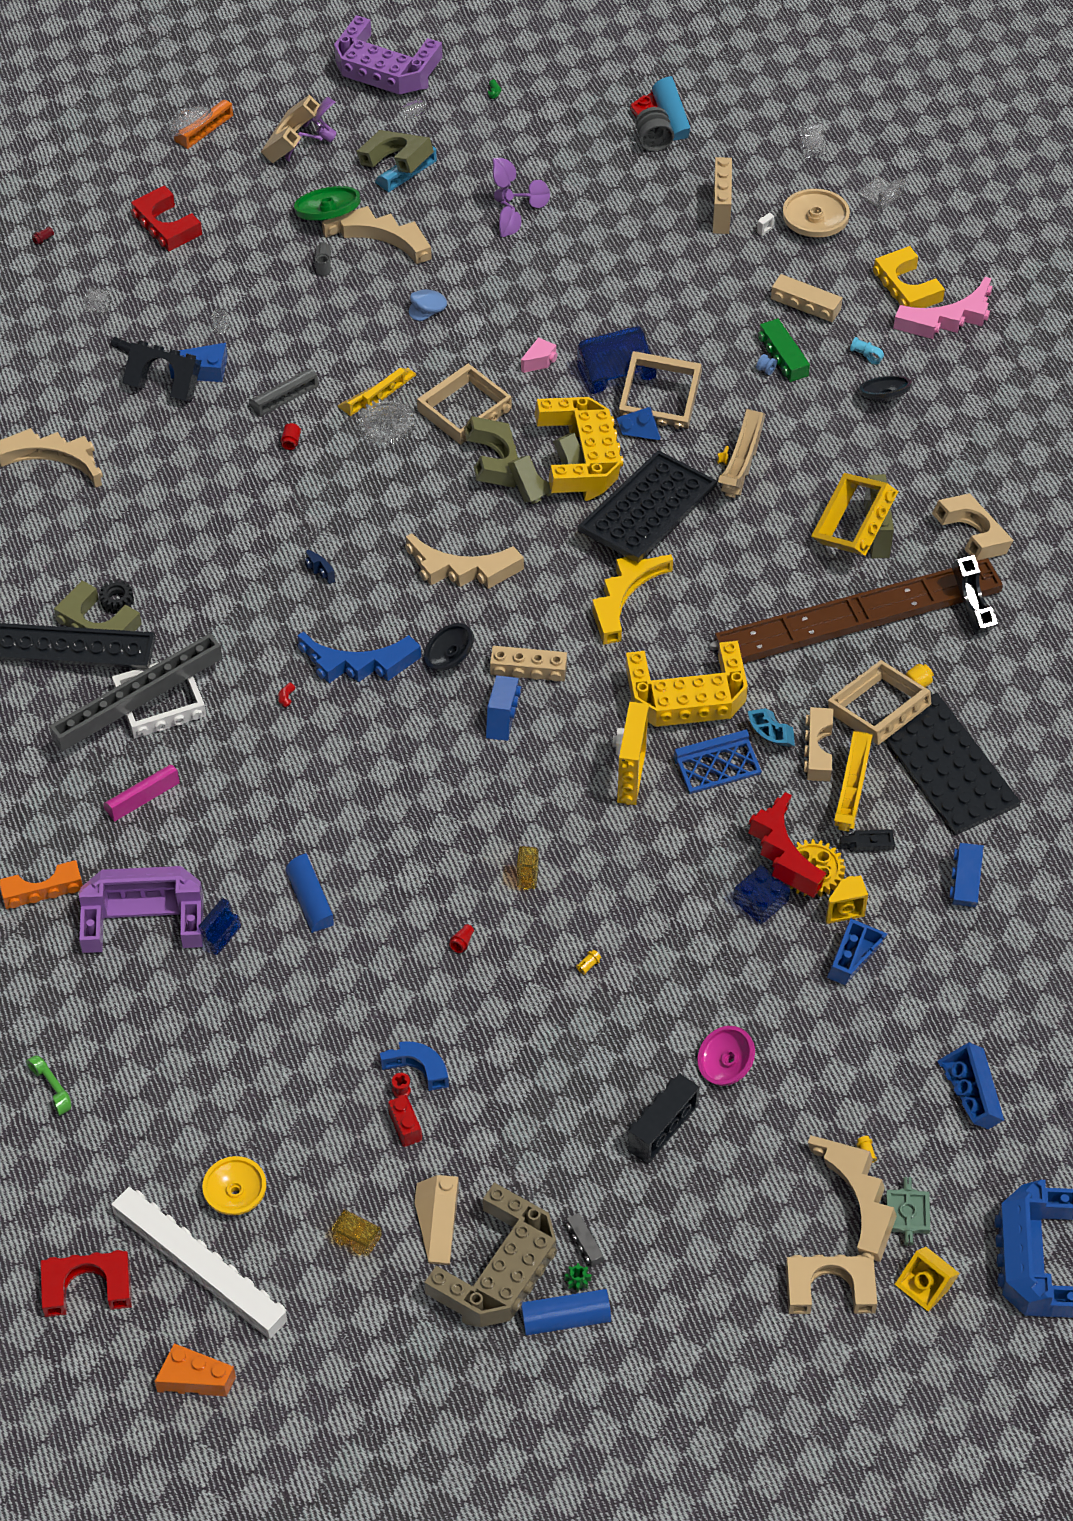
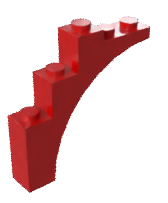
M785 792L781 798H776L772 808L769 807L767 811L761 809L756 815H752L748 823L751 825L748 833L762 840L760 846H762L760 855L773 861V877L814 898L822 888L827 873L802 856L790 840L784 823V815L788 810L792 795Z

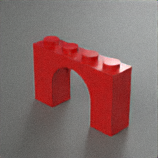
M165 185L131 202L132 216L135 219L137 218L142 227L146 228L151 236L155 237L159 244L168 251L202 235L201 222L192 213L174 222H161L155 219L161 213L175 207L174 195Z
M115 1250L111 1253L103 1254L95 1252L85 1256L71 1255L67 1258L50 1257L47 1260H41L42 1309L45 1317L67 1315V1287L75 1277L84 1273L98 1274L107 1281V1297L110 1310L132 1308L128 1251Z

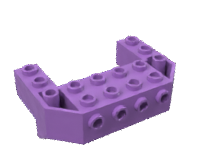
M357 15L334 44L335 60L342 76L399 95L427 89L429 87L428 77L442 59V42L429 38L426 39L414 57L367 43L366 41L371 36V20Z
M182 866L101 870L80 889L79 940L82 953L103 952L104 918L181 915V941L183 948L203 947V891L201 881Z

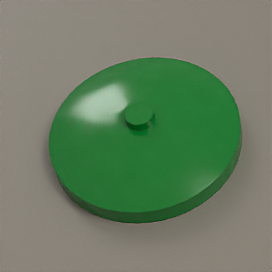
M333 186L317 189L301 196L296 200L294 208L296 215L302 219L325 220L353 211L359 206L361 199L359 191L352 187Z

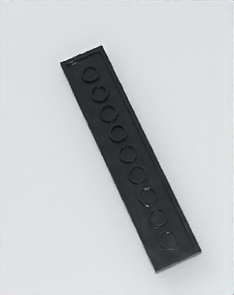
M0 623V660L149 669L156 635L154 632Z

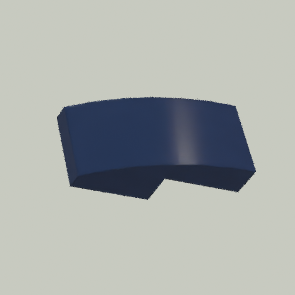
M309 549L306 550V559H304L306 567L311 569L314 575L320 573L321 578H325L328 584L334 583L335 571L332 566L319 554Z

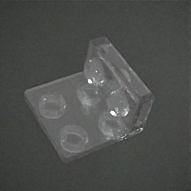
M877 176L858 192V196L883 211L904 194L906 179L900 176L895 181L889 183Z

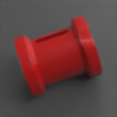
M402 1072L395 1074L392 1077L394 1096L398 1098L407 1095L408 1097L411 1092L409 1086L410 1077Z

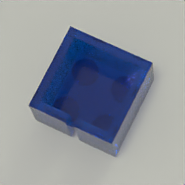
M760 865L734 887L733 902L762 925L789 902L790 888L776 878L774 880L772 873Z

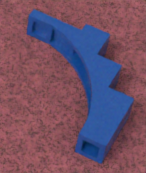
M305 632L298 635V648L302 653H306L310 657L312 662L316 664L317 675L328 683H331L345 672L350 678L360 682L374 671L378 676L389 681L421 658V645L409 635L390 646L364 652L331 649L314 642Z

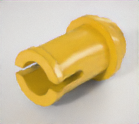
M595 950L588 951L587 956L576 965L577 970L585 975L595 964L600 963V954Z
M869 1136L858 1138L857 1148L870 1151L873 1159L872 1163L877 1161L872 1147V1139Z

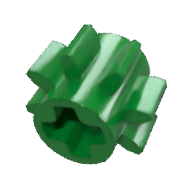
M579 1263L574 1267L569 1266V1274H565V1281H569L568 1288H574L577 1292L582 1288L588 1289L587 1281H591L592 1276L587 1274L588 1267H582Z

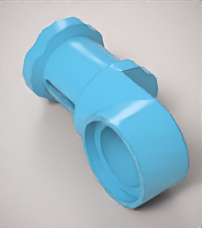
M858 337L854 338L850 351L863 354L872 364L876 365L881 362L884 353L880 348L873 346L871 342L867 343L859 340ZM872 353L876 354L879 358H875Z

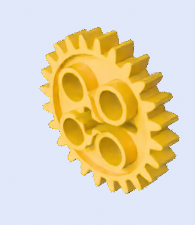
M812 839L811 844H808L806 840H804V845L797 842L796 849L802 856L827 873L823 886L818 892L819 896L822 897L823 892L829 895L830 889L835 891L837 885L844 879L845 874L844 859H841V853H836L835 847L829 849L830 843L823 846L822 840L818 844H815L814 839Z

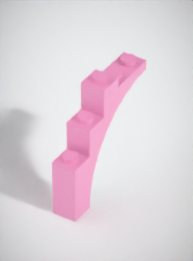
M984 277L980 286L972 294L950 305L935 308H913L900 305L895 316L893 329L933 339L935 333H939L940 328L958 333L960 326L963 327L965 322L982 327L984 320L987 321L990 315L987 295H991L993 288L990 285L991 278Z

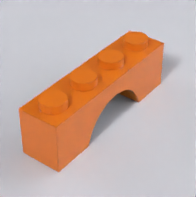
M76 860L58 864L54 874L46 881L40 883L26 882L19 875L0 879V888L6 909L17 908L29 903H37L49 898H57L69 893H76L83 886Z

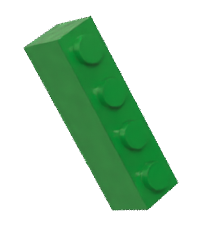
M779 318L760 324L758 338L766 346L767 352L771 353L773 358L777 360V365L781 368L782 374L790 382L808 377L810 363Z

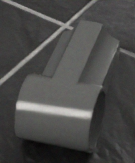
M321 242L316 249V273L320 276H327L331 272V246L327 242Z

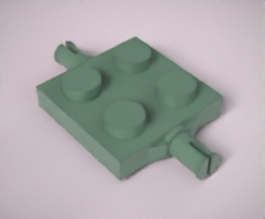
M904 1177L902 1189L886 1191V1205L894 1207L897 1215L891 1232L903 1233L904 1245L908 1246L909 1242V1246H912L913 1234L930 1233L929 1192L912 1189L911 1177H908V1184L907 1177Z

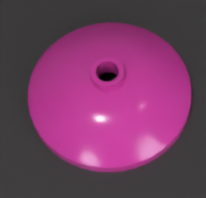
M723 1026L714 1030L705 1038L698 1052V1067L701 1074L706 1080L719 1086L738 1082L752 1067L755 1058L754 1042L746 1031L736 1026Z

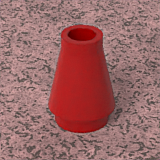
M465 924L463 928L450 938V948L456 953L466 951L474 933V928L469 924Z

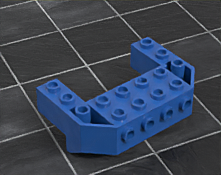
M1042 1179L1023 1184L1002 1202L999 1215H995V1228L999 1229V1234H996V1247L1000 1248V1254H997V1267H1001V1274H998V1287H1002V1295L1025 1316L1073 1318V1286L1052 1285L1051 1274L1044 1271L1041 1223L1042 1219L1073 1220V1189L1046 1188L1045 1180Z

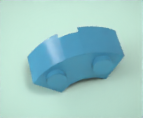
M766 708L748 711L753 728L762 737L781 746H795L793 727L787 724H779L775 719L774 712Z

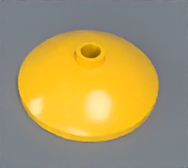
M232 1156L217 1161L208 1169L203 1179L202 1188L206 1202L215 1211L225 1215H240L251 1211L262 1201L267 1184L265 1174L256 1162L246 1157Z

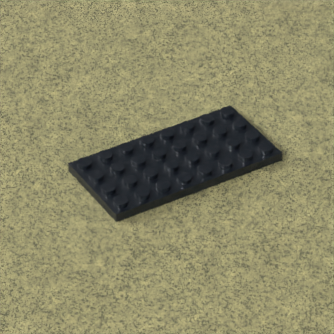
M658 450L578 525V531L639 563L717 486V480Z
M938 693L931 695V705L884 741L954 836L1020 806L1021 801ZM887 714L881 718L874 720L873 726L877 725L890 714Z

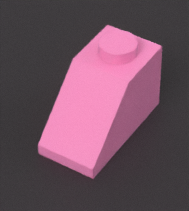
M538 337L521 359V372L525 373L548 368L557 359L556 345Z

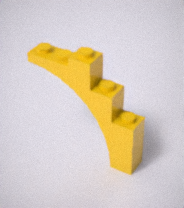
M671 554L642 559L639 563L628 557L616 559L618 577L604 579L606 597L592 599V613L603 645L621 641L622 629L619 618L628 597L646 581L672 572L673 558Z
M853 731L844 781L834 819L835 826H839V830L850 831V828H855L873 734Z

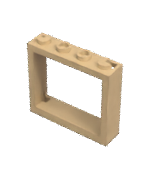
M633 351L619 407L620 416L642 409L627 406L636 365L693 375L684 416L652 411L658 425H672L677 429L679 427L689 428L702 373V365L700 363Z
M469 363L417 399L418 412L460 445L467 441L464 427L459 429L433 407L462 386L471 382L497 402L493 407L478 416L479 418L496 421L500 416L512 409V397Z
M880 660L837 694L833 695L828 700V706L830 709H833V716L855 731L873 734L872 742L879 745L931 705V691ZM881 679L912 697L875 726L845 708Z

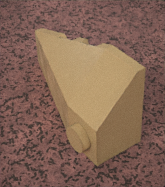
M436 1175L417 1183L414 1203L429 1264L450 1265L459 1192V1179L455 1176Z

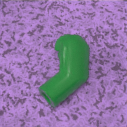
M493 79L489 82L491 91L488 90V95L491 99H496L502 89L496 80Z

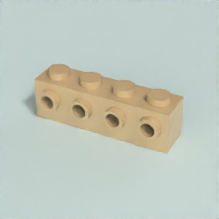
M780 274L772 286V300L830 322L834 321L842 306L843 297Z
M493 646L490 675L565 681L567 652Z

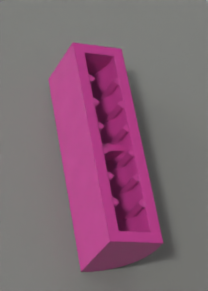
M169 764L103 804L105 811L114 821H117L179 784L177 769Z

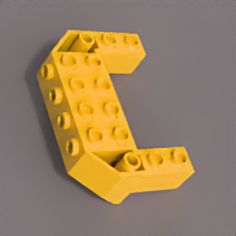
M590 397L537 399L534 413L537 427L568 425L570 434L575 433V436L580 438L585 464L551 465L548 479L551 493L583 492L585 501L603 494L618 479L620 467H623V456L619 454L620 443L616 441L617 430L613 428L614 417L610 415V410Z
M738 641L719 643L718 658L722 673L651 681L645 651L626 653L625 667L631 693V702L649 704L648 722L655 727L731 719L746 702L748 688Z

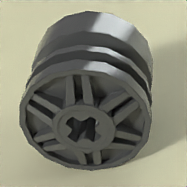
M651 107L637 115L635 126L644 149L657 152L666 149L672 144L674 132L669 116L664 109Z

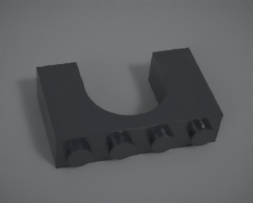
M138 340V343H131L122 381L123 384L145 388L151 364L155 360L163 358L172 365L174 370V381L170 397L183 401L193 400L202 360H198L196 355L186 353V356L180 355L181 351L170 349V352L164 350L165 347L160 345L148 346L149 342Z

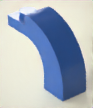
M410 1041L399 1042L398 1050L390 1049L380 1053L382 1070L402 1066L415 1067L424 1074L429 1091L449 1087L448 1073L444 1061L437 1052L424 1044Z

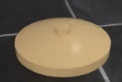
M824 189L798 191L788 197L783 206V219L786 225L796 233L808 237L834 235L843 230L849 221L850 209L847 202L838 194Z

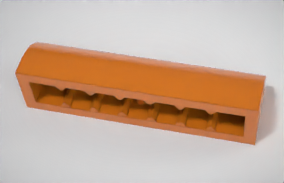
M227 100L220 101L175 134L174 141L189 149L233 116L232 103Z

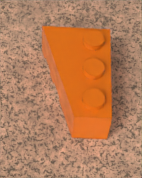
M174 1343L154 1382L157 1392L164 1393V1391L178 1392V1394L189 1392L199 1393V1395L227 1397L236 1379L234 1366Z

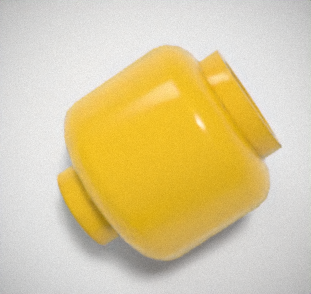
M916 664L906 672L907 677L925 688L933 682L932 677L934 674L926 664Z

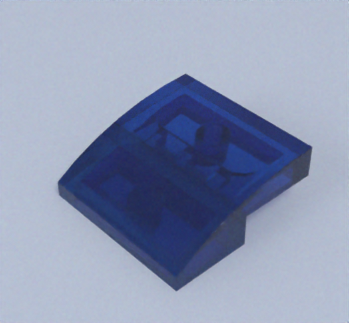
M222 897L198 927L209 948L215 955H218L241 928L238 915L232 913L229 901Z

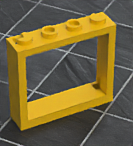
M843 473L811 537L822 545L866 556L899 491L886 482ZM862 486L879 490L854 541L851 542L832 537L856 488Z
M629 702L619 755L617 803H624L626 805L637 804L647 747L649 704Z

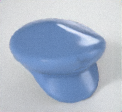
M423 289L413 292L410 295L412 304L409 307V315L417 321L425 320L431 315L443 311L447 306V300L441 293L434 290Z

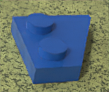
M651 406L617 417L622 435L655 440L661 439Z

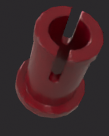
M48 226L39 232H34L32 240L35 244H42L44 240L54 236V231Z

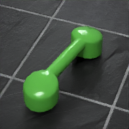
M34 1055L27 1059L25 1062L28 1068L36 1076L43 1074L57 1093L52 1096L58 1115L60 1116L71 1110L72 1104L69 1094L63 1089L43 1058Z

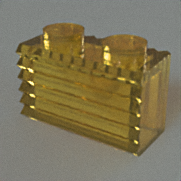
M520 846L517 860V887L535 889L537 888L539 871V849L537 847Z
M345 1209L331 1229L333 1240L336 1243L348 1245L359 1255L366 1254L369 1256L382 1236L381 1227Z

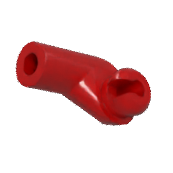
M291 682L278 692V702L285 708L291 704L292 701L288 697L296 689Z

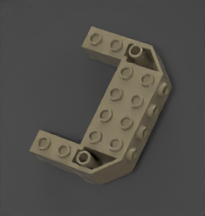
M495 1182L483 1198V1211L512 1226L513 1229L474 1286L438 1266H435L424 1282L426 1295L461 1314L462 1323L476 1327L511 1321L557 1253L556 1238L549 1213Z

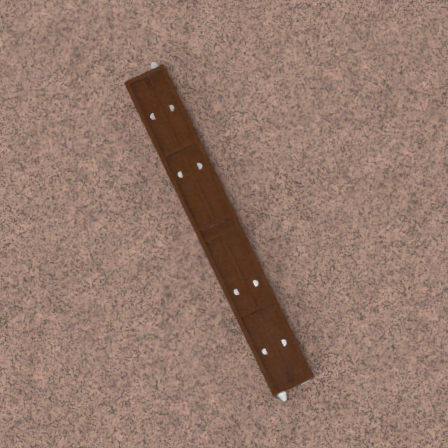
M986 558L977 561L980 570L979 583L983 597L1002 592L1006 582L1000 580L990 560ZM949 568L742 625L730 630L715 633V641L710 644V650H719V643L738 641L742 662L747 663L963 603V599L953 570Z

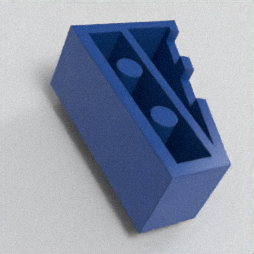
M226 343L179 350L181 351L180 355L186 356V353L196 355V359L202 360L197 381L223 382L228 358ZM169 363L171 379H174V370Z
M496 675L487 707L486 738L509 741L512 721L515 718L516 708L521 696L522 686H518L519 678Z
M960 843L958 849H954L953 860H956V864L952 868L951 879H954V886L950 887L949 898H953L952 905L977 906L984 845Z
M850 918L827 978L846 985L881 947L887 933Z

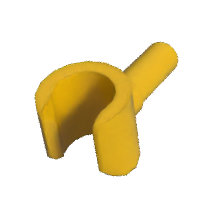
M725 446L724 451L718 453L717 464L720 462H724L725 465L728 464L729 446Z

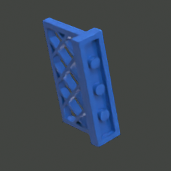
M747 729L675 749L673 756L675 764H678L689 794L757 776L762 773L750 744ZM746 746L748 753L746 756L736 752L737 749ZM727 752L731 754V757L726 761L719 758V754ZM734 756L744 760L741 767L730 763ZM703 757H709L713 759V762L710 766L703 764L700 761ZM716 761L726 765L723 772L712 768ZM691 762L695 764V767L690 771L684 768L683 763ZM748 762L754 765L755 770L749 772L743 769V766ZM698 766L708 770L705 777L694 773ZM728 767L738 771L732 777L725 774ZM712 772L719 775L718 781L713 782L707 779L709 773ZM694 777L701 780L700 786L692 788L691 778Z

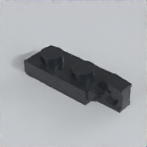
M893 830L854 831L849 836H840L839 846L840 849H851V851L894 850Z

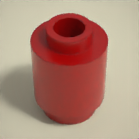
M289 423L284 426L281 443L282 447L287 450H293L298 445L301 428L297 424Z

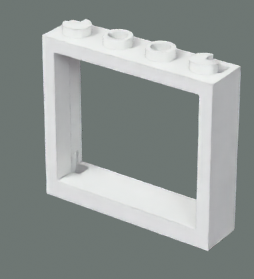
M135 669L112 676L114 688L147 669ZM193 676L188 678L187 681L196 703L139 721H135L132 711L125 715L134 739L206 716L205 704Z

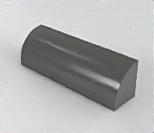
M309 368L250 399L249 405L261 417L318 387L317 373Z

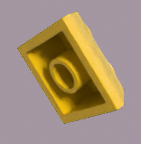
M861 875L849 876L840 881L828 901L826 924L865 916L868 893Z
M924 1247L915 1252L894 1285L924 1309L930 1311L949 1291L960 1273L929 1248Z

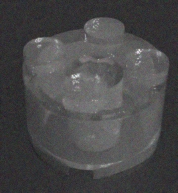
M814 123L799 126V134L802 136L800 138V146L804 148L802 149L803 158L826 155L827 148L823 124Z

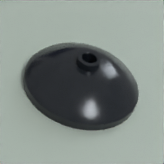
M882 376L865 381L859 386L860 394L868 399L890 403L892 400L898 399L907 393L912 387V381L904 376Z
M453 623L440 629L429 640L425 648L424 659L426 664L436 671L449 670L459 665L466 659L473 647V631L463 623Z

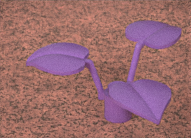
M326 97L318 107L315 118L313 117L303 124L304 127H307L312 120L319 126L317 130L319 136L299 132L298 135L300 137L316 138L320 141L325 139L331 143L337 132L330 128L320 117L336 102L330 97ZM294 149L285 154V158L289 162Z
M493 158V179L495 184L500 187V189L495 191L494 197L497 202L506 205L502 209L499 218L500 237H505L516 233L521 227L520 214L514 212L515 208L507 202H510L513 197H529V204L532 207L541 208L548 203L550 190L544 181L534 180L529 185V193L513 194L510 189L506 188L516 178L514 165L507 159Z

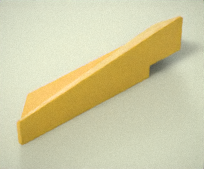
M399 368L383 381L340 403L338 407L349 416L354 415L363 407L369 411L415 377L416 373L409 368Z

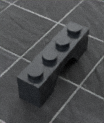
M975 555L957 559L951 567L974 635L990 631L998 623L992 606L985 602L981 593L979 583L980 570Z

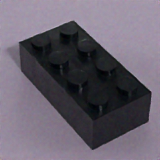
M681 1073L675 1079L671 1078L666 1085V1089L656 1095L654 1103L643 1110L641 1118L630 1125L628 1129L629 1138L627 1140L628 1151L648 1165L697 1109L700 1086Z

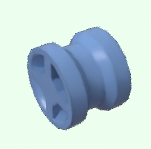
M763 354L757 362L756 369L759 371L763 370L765 374L771 375L776 368L777 360L774 358L770 359L768 355Z

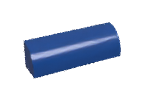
M307 853L297 856L288 863L285 871L311 933L334 926L332 911Z
M607 1289L523 1302L521 1306L526 1336L611 1322Z

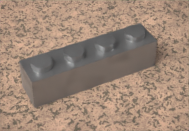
M577 1213L567 1218L566 1227L568 1231L572 1232V1238L574 1242L578 1243L580 1252L584 1253L586 1263L590 1264L591 1267L602 1263L604 1256L580 1214Z

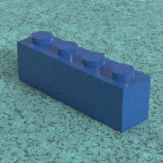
M968 1042L938 1060L939 1065L946 1072L947 1079L953 1084L956 1095L960 1096L962 1105L973 1124L990 1129L1004 1121L984 1048Z

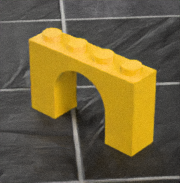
M910 246L875 259L873 267L875 276H878L883 286L890 291L892 297L898 301L899 305L927 308L943 301L945 288L936 278L919 285H909L898 279L899 275L917 269L918 255Z

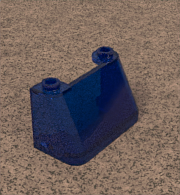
M631 327L588 338L578 344L577 366L591 394L604 391L608 385V380L627 376L633 351L651 354L645 333L641 327ZM636 365L634 374L639 373L642 379L650 380L656 378L657 371L656 368Z

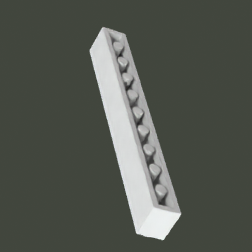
M128 1187L111 1204L114 1215L268 1339H271L287 1322L286 1309L279 1302L274 1303L264 1290L261 1289L259 1291L254 1287V1283L248 1277L243 1278L238 1274V1270L233 1265L224 1263L218 1253L209 1251L203 1241L194 1239L188 1229L179 1227L173 1217L168 1214L165 1216L154 1202L149 1203L145 1200V1196L139 1190L134 1191Z

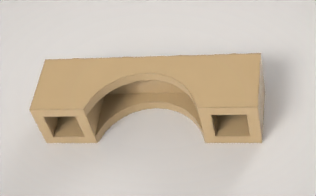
M810 707V715H806L805 726H809V730H805V741H808V745H805L804 757H808V761H804V772H807V780L830 782L832 755L822 750L818 742L832 734L833 709Z

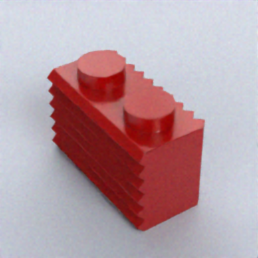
M407 1095L390 1100L388 1102L389 1115L399 1139H401L402 1146L406 1147L422 1141V1129Z

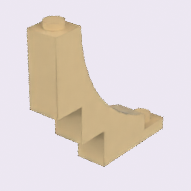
M368 206L322 221V231L325 238L341 233L344 238H371L398 247L407 253L416 264L432 259L431 246L415 221L399 226L392 214L375 218Z
M810 1135L808 1145L811 1152L817 1156H824L827 1167L844 1179L857 1197L861 1210V1234L857 1246L859 1255L862 1254V1256L871 1259L873 1257L875 1261L881 1262L897 1215L894 1207L879 1204L885 1187L882 1179L868 1176L873 1161L870 1151Z

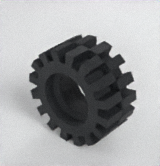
M115 579L116 582L114 583L111 580L109 585L105 583L104 587L100 588V601L102 608L106 609V612L109 613L111 611L112 614H115L124 605L131 607L134 604L132 587L128 582L125 584L124 580L121 583L119 579ZM117 594L123 595V597L120 599L110 598L113 595Z

